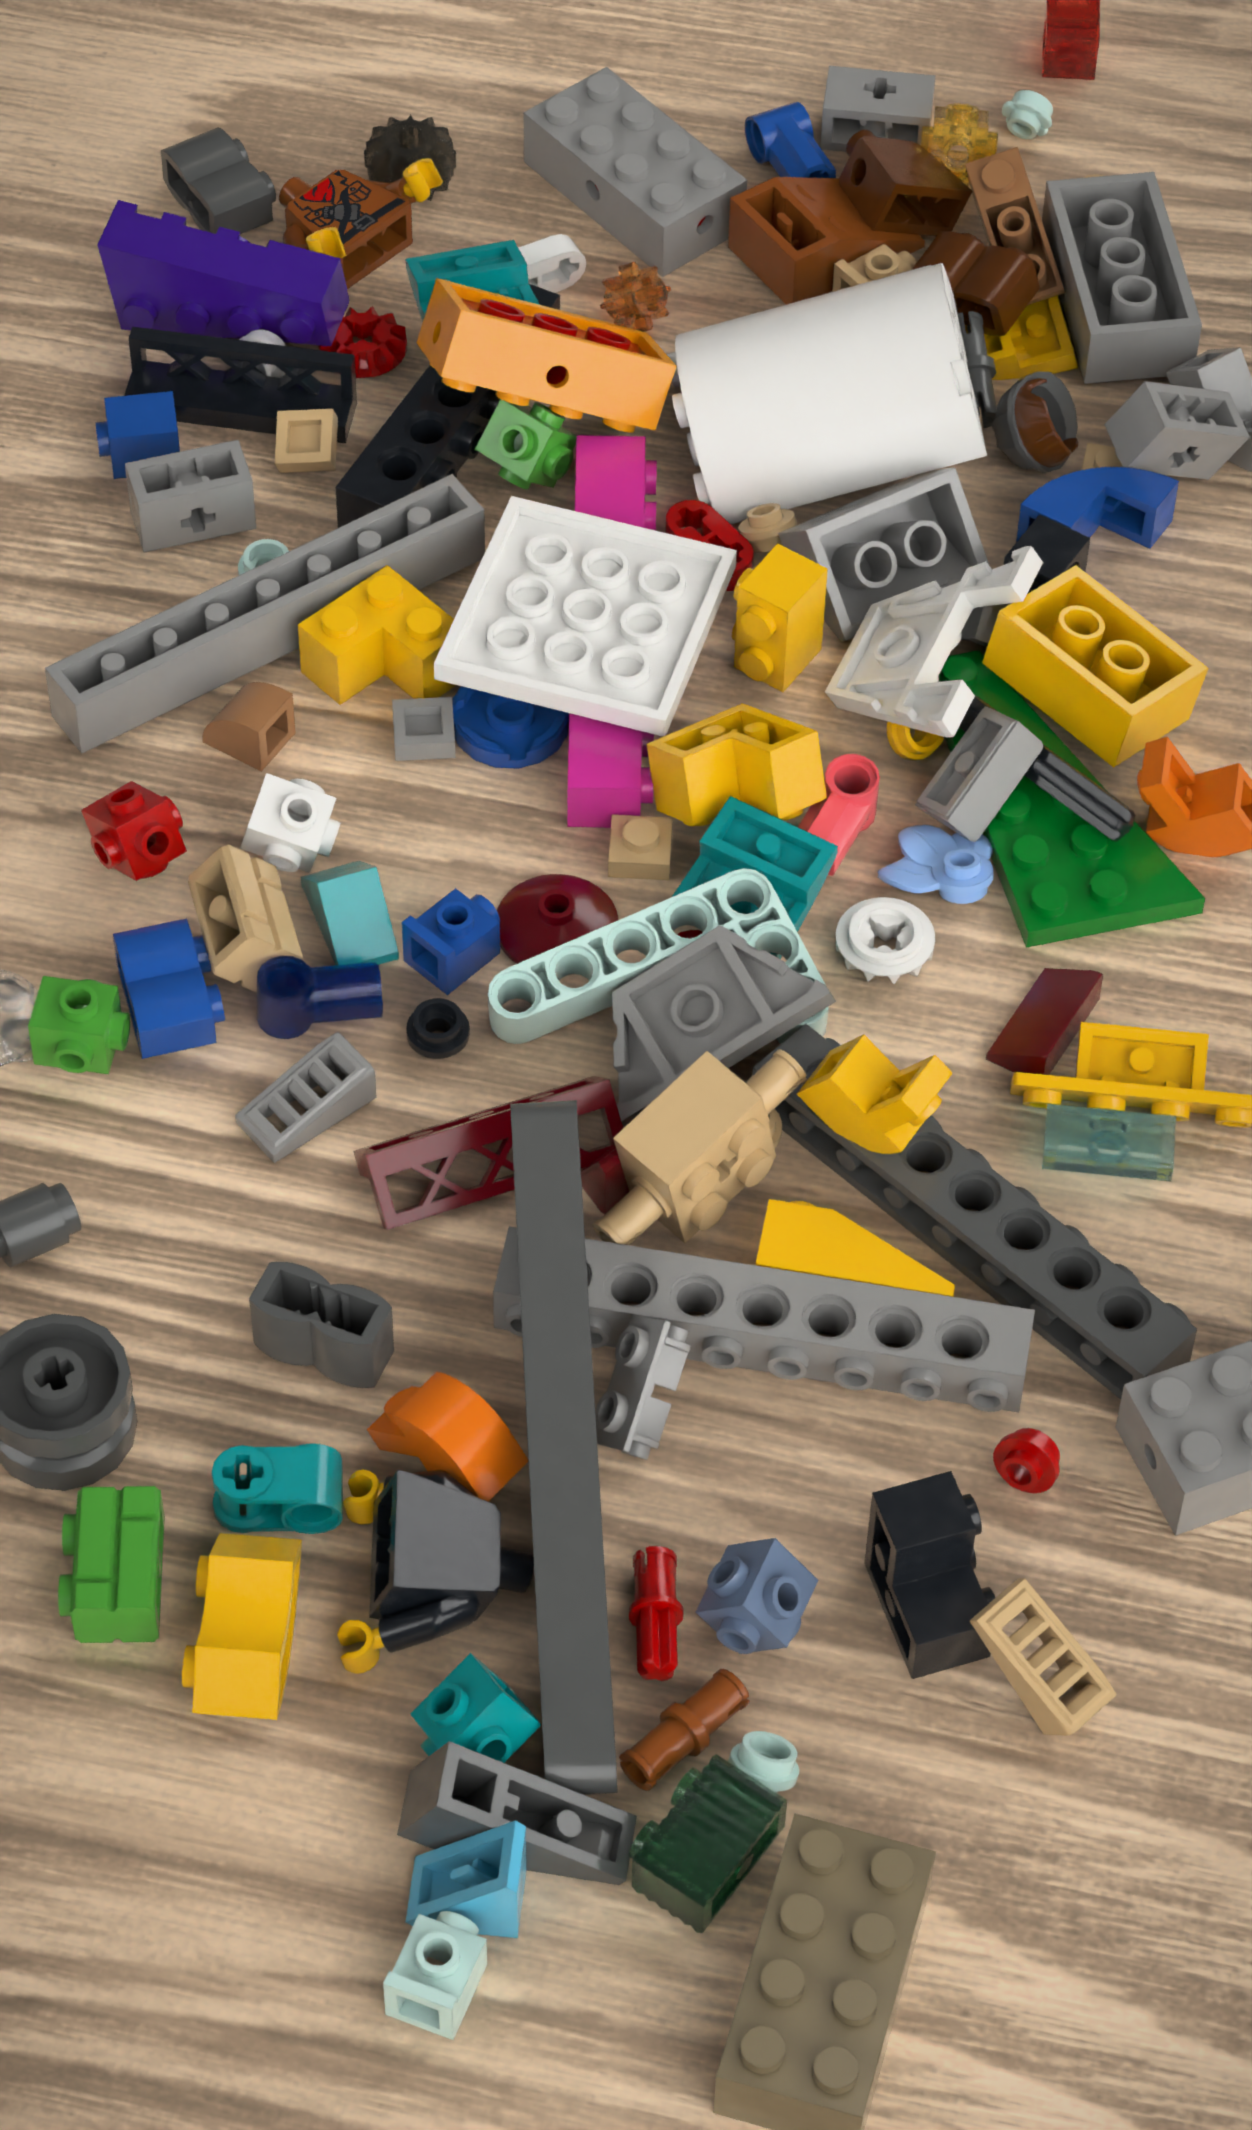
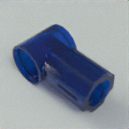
M278 956L263 963L258 970L257 1021L260 1028L272 1037L278 1039L299 1037L308 1031L312 1023L383 1017L381 976L379 964L377 965L376 962L310 967L303 960L296 957Z

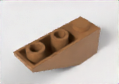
M1018 147L966 163L969 183L973 191L972 195L988 245L1018 248L1025 252L1034 263L1040 289L1029 304L1065 293Z

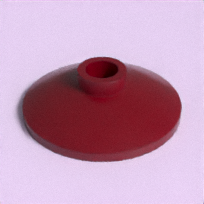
M565 874L541 875L518 884L505 895L497 909L500 917V947L516 964L618 921V914L614 903L601 888L583 878Z

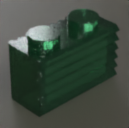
M717 1754L712 1756L709 1764L704 1766L702 1772L693 1767L683 1776L671 1798V1804L675 1807L670 1809L667 1817L662 1819L660 1824L654 1820L649 1821L638 1833L629 1851V1857L633 1859L632 1887L637 1893L644 1894L649 1901L656 1902L661 1909L668 1910L673 1917H679L684 1925H691L697 1933H703L783 1830L786 1821L787 1800Z

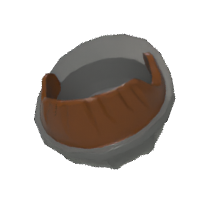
M1034 372L1020 378L1001 396L992 423L997 448L1019 468L1036 469L1042 473L1061 469L1071 453L1076 450L1079 443L1076 438L1078 429L1076 408L1070 392L1062 380L1051 372Z

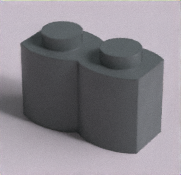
M217 127L161 150L163 179L177 202L190 212L200 230L216 234L220 226L239 231L242 234L273 221L272 203L276 201L274 185L266 172H258L249 162L246 149L239 139L235 138L232 140L223 129Z
M270 1262L249 1298L254 1344L263 1353L280 1362L300 1366L314 1365L323 1375L337 1383L356 1388H373L376 1386L394 1352L392 1307L384 1298L366 1288L349 1284L330 1285L323 1276L308 1267L290 1262Z

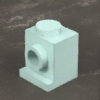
M451 1911L440 1912L436 1920L418 1914L392 1972H388L383 1983L385 2015L454 2040L487 1966V1939L477 1936L479 1929L474 1922L463 1915ZM427 1957H430L445 1964L433 1965L426 1960Z

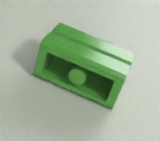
M125 1486L122 1490H116L114 1487H82L77 1493L76 1514H64L63 1554L64 1556H74L73 1574H60L59 1614L60 1617L71 1616L75 1640H78L80 1643H113L115 1639H120L122 1642H155L156 1639H159L165 1516L161 1490L155 1486Z

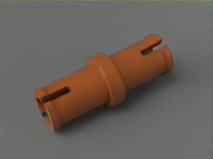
M719 1669L706 1684L684 1703L673 1702L660 1713V1723L632 1748L627 1749L619 1756V1759L622 1760L620 1766L625 1775L637 1787L644 1791H649L656 1786L657 1781L687 1755L698 1756L710 1745L709 1736L736 1712L742 1710L750 1703V1700L747 1699L749 1693L744 1684L732 1672L726 1669Z

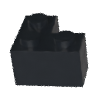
M952 1471L872 1493L864 1564L912 1679L985 1659L991 1655L970 1622L975 1615L996 1598L990 1587H980L973 1570L976 1568L974 1540L975 1535H979L982 1532L981 1518L974 1498L969 1493L961 1494Z

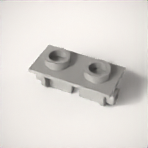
M632 1314L628 1327L623 1331L616 1345L615 1356L617 1362L607 1392L600 1398L595 1410L598 1445L618 1449L623 1453L644 1460L648 1459L651 1448L658 1449L671 1404L653 1398L651 1395L655 1385L676 1391L691 1348L690 1345L685 1343L689 1333L688 1330L670 1325L671 1322Z

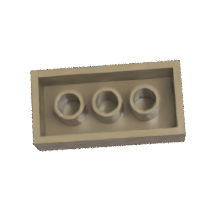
M794 1814L716 2074L713 2113L772 2130L865 2129L928 1900L936 1851L800 1814Z

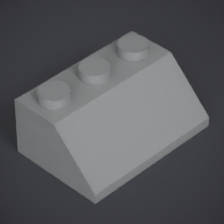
M956 468L933 470L915 475L778 533L782 546L828 569L824 621L840 641L854 638L872 604L935 580L941 588H944L948 579H962L967 568L985 561L989 565Z

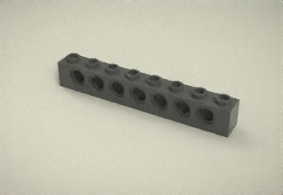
M805 1024L753 1067V1075L773 1057L777 1050L781 1049L790 1054L800 1064L808 1080L829 1051L840 1046V1044L831 1038H824ZM799 1085L775 1108L781 1117L782 1130L1000 1304L1034 1309L1032 1329L1118 1398L1121 1399L1124 1384L1190 1362L1197 1328L1190 1323L1188 1317L1181 1309L1171 1303H1164L1139 1283L1137 1277L1127 1267L1121 1264H1114L1093 1248L1087 1238L1077 1228L1061 1223L1043 1209L1028 1190L1022 1187H1015L993 1170L982 1154L973 1149H966L944 1132L939 1122L933 1116L925 1120L902 1152L881 1154L871 1152L829 1128L797 1095L803 1085ZM967 1209H976L978 1211H970ZM1014 1247H1024L1029 1250H1020ZM1069 1285L1077 1287L1079 1289H1069L1064 1286ZM1113 1325H1123L1130 1329H1120Z

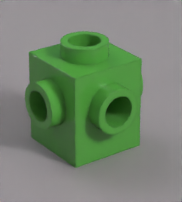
M500 399L475 450L501 465L502 467L498 474L520 488L528 490L532 483L554 488L557 480L566 474L572 464L573 449L576 446L577 435L562 427L565 420L564 416L554 413L549 407L541 403L535 402L531 408L530 406L515 405Z
M43 976L28 1024L34 1064L57 1067L72 1073L87 1071L109 1074L115 1051L125 1050L130 1033V1014L121 1012L118 986L103 984L91 979L78 981Z

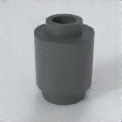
M41 1183L0 1201V1258L2 1257L10 1268L69 1243V1235L81 1231V1221L76 1206L62 1183L50 1187Z

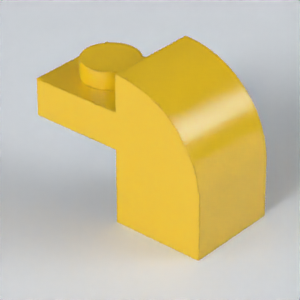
M863 1034L830 1050L798 1091L797 1095L835 1133L871 1152L896 1154L903 1151L925 1120L937 1110L942 1102L937 1093L952 1075V1072L936 1055L899 1070Z

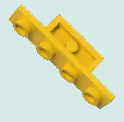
M1081 1022L1075 1078L1014 1072L1011 1079L1010 1094L1023 1096V1105L1034 1108L1057 1109L1061 1108L1062 1100L1087 1102V1111L1097 1114L1123 1115L1125 1114L1126 1106L1151 1108V1117L1159 1120L1188 1121L1190 1112L1215 1115V1123L1218 1125L1239 1128L1252 1127V1095L1204 1090L1209 1034Z

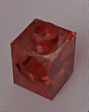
M1046 0L1042 35V77L1095 79L1100 41V0Z

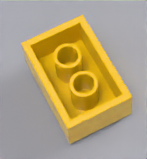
M1077 565L1028 593L1023 602L1011 603L999 611L982 661L986 667L1113 768L1144 749L1146 742L1161 738L1189 720L1209 669Z

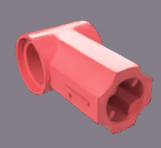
M844 754L834 758L828 764L824 778L827 799L811 805L798 828L838 846L837 856L828 873L831 876L837 871L858 834L866 830L874 822L876 816L880 781L879 770L873 761L862 755Z

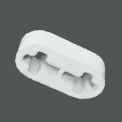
M553 235L518 247L527 263L529 284L553 293L574 285L585 271V256L567 235Z

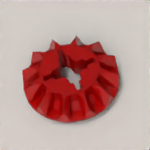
M373 306L365 313H357L349 307L346 316L343 317L332 345H318V350L355 355L356 378L376 377L393 370L404 359L407 352L405 326L397 325L393 313L378 316ZM356 336L357 338L362 340H359L358 342L354 343L353 337ZM371 336L373 342H368L364 339Z

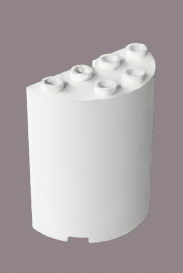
M943 263L920 267L676 335L675 352L667 354L677 366L672 383L675 388L681 386L682 391L672 395L675 414L681 429L690 427L691 432L687 433L690 453L695 466H700L701 469L700 473L693 474L698 499L709 506L712 505V508L730 524L744 521L747 519V512L759 505L777 503L781 509H791L987 456L975 394L967 366L968 361L955 299Z

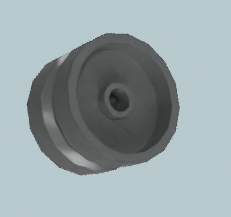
M50 1314L25 1320L0 1336V1463L12 1477L35 1488L67 1491L96 1483L117 1469L133 1447L138 1420L132 1394L133 1386L130 1368L124 1347L107 1328L82 1316Z

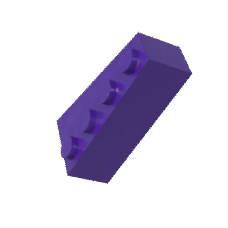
M121 200L117 201L97 246L122 330H131L133 326L240 339L254 330H267L279 336L284 343L332 345L350 301L340 258L270 240L266 247L252 244L240 236L239 231L219 226L217 233L214 234L186 226V217L164 212L162 218L158 219L137 213L138 205Z

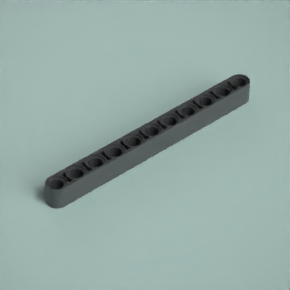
M577 1100L510 1104L545 1779L583 1795L618 1793Z

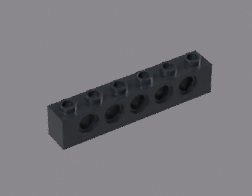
M529 284L540 305L560 310L559 294ZM429 365L335 487L338 528L451 474L457 477V472L468 458L474 459L479 453L475 448L500 401V398L495 395L496 391L476 386L475 392H464L451 388L441 381L442 377H440L435 368Z

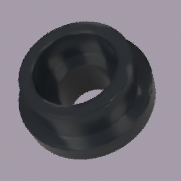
M443 998L429 999L419 1004L409 1017L406 1026L407 1040L411 1048L424 1057L432 1059L448 1058L459 1053L468 1043L470 1036L469 1021L454 1002ZM435 1031H443L444 1033H432V1032H435Z

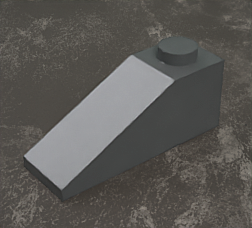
M449 1741L410 1770L397 1835L426 1847L437 1849L516 1820L526 1826V1870L620 1885L627 1879L637 1816Z

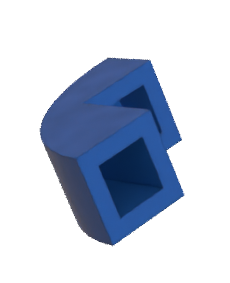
M1127 467L1090 468L1063 475L1039 487L1021 503L1016 542L1040 514L1087 537H1091L1098 527L1102 526L1151 549L1173 520L1179 481L1152 471Z

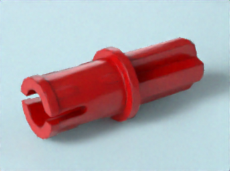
M649 1546L646 1547L647 1565L645 1564L644 1552L638 1550L633 1555L635 1601L629 1607V1621L636 1627L638 1673L645 1680L657 1679L663 1682L673 1677L674 1670L678 1665L677 1626L683 1620L684 1608L676 1598L677 1555L666 1547Z

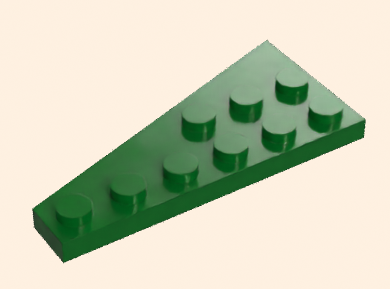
M979 650L948 656L938 676L939 682L963 679L972 693L998 712L1019 721L1041 740L1043 745L1105 789L1017 691L982 663L984 655ZM958 728L954 737H944L950 753L965 734V731L961 728ZM1023 776L983 832V835L989 839L993 847L991 859L1026 948L1202 914L1205 897L1135 821L1129 833L1125 834L1119 841H1113L1026 776Z

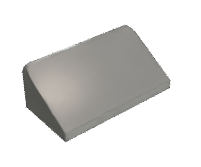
M985 706L920 795L915 805L962 837L975 842L983 834L1038 757L1044 745L1041 740L1019 721Z

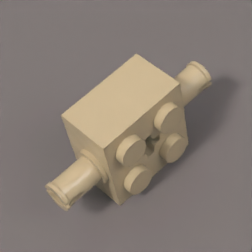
M779 1049L767 1063L750 1079L744 1082L708 1051L701 1055L613 1138L629 1192L602 1218L597 1219L592 1224L599 1238L605 1242L631 1245L656 1220L661 1222L684 1243L690 1240L699 1230L706 1231L712 1228L725 1213L727 1204L745 1186L753 1187L757 1185L770 1171L773 1160L776 1158V1152L769 1127L770 1119L768 1114L799 1085H803L807 1081V1075L800 1064L790 1054Z

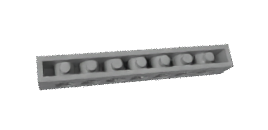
M509 1226L493 1290L494 1328L508 1330L522 1337L517 1228ZM585 1238L591 1348L603 1346L616 1348L621 1334L629 1325L632 1314L666 1320L671 1322L670 1325L688 1330L689 1333L685 1343L690 1345L691 1348L686 1359L706 1362L715 1368L732 1369L739 1367L770 1372L779 1378L788 1380L807 1378L837 1383L850 1390H865L869 1388L901 1393L918 1401L938 1399L963 1403L986 1412L1000 1410L1019 1412L1035 1314L1034 1309ZM628 1301H632V1302H637V1303H639V1304H638V1305L629 1306V1305H624V1304H621V1303H623V1302H628ZM689 1312H700V1313H704V1314H706V1315H702V1316H692V1315H688V1314H686V1313H689ZM764 1322L771 1326L760 1327L753 1325V1323ZM819 1333H832V1334L837 1335V1336H836V1337H823V1336H820V1335H818V1334H819ZM887 1343H895V1344H899V1345H901V1346H903V1347H901V1348H892V1347H888V1346H886V1345H884V1344H887ZM951 1354H963L970 1358L960 1359L951 1356Z

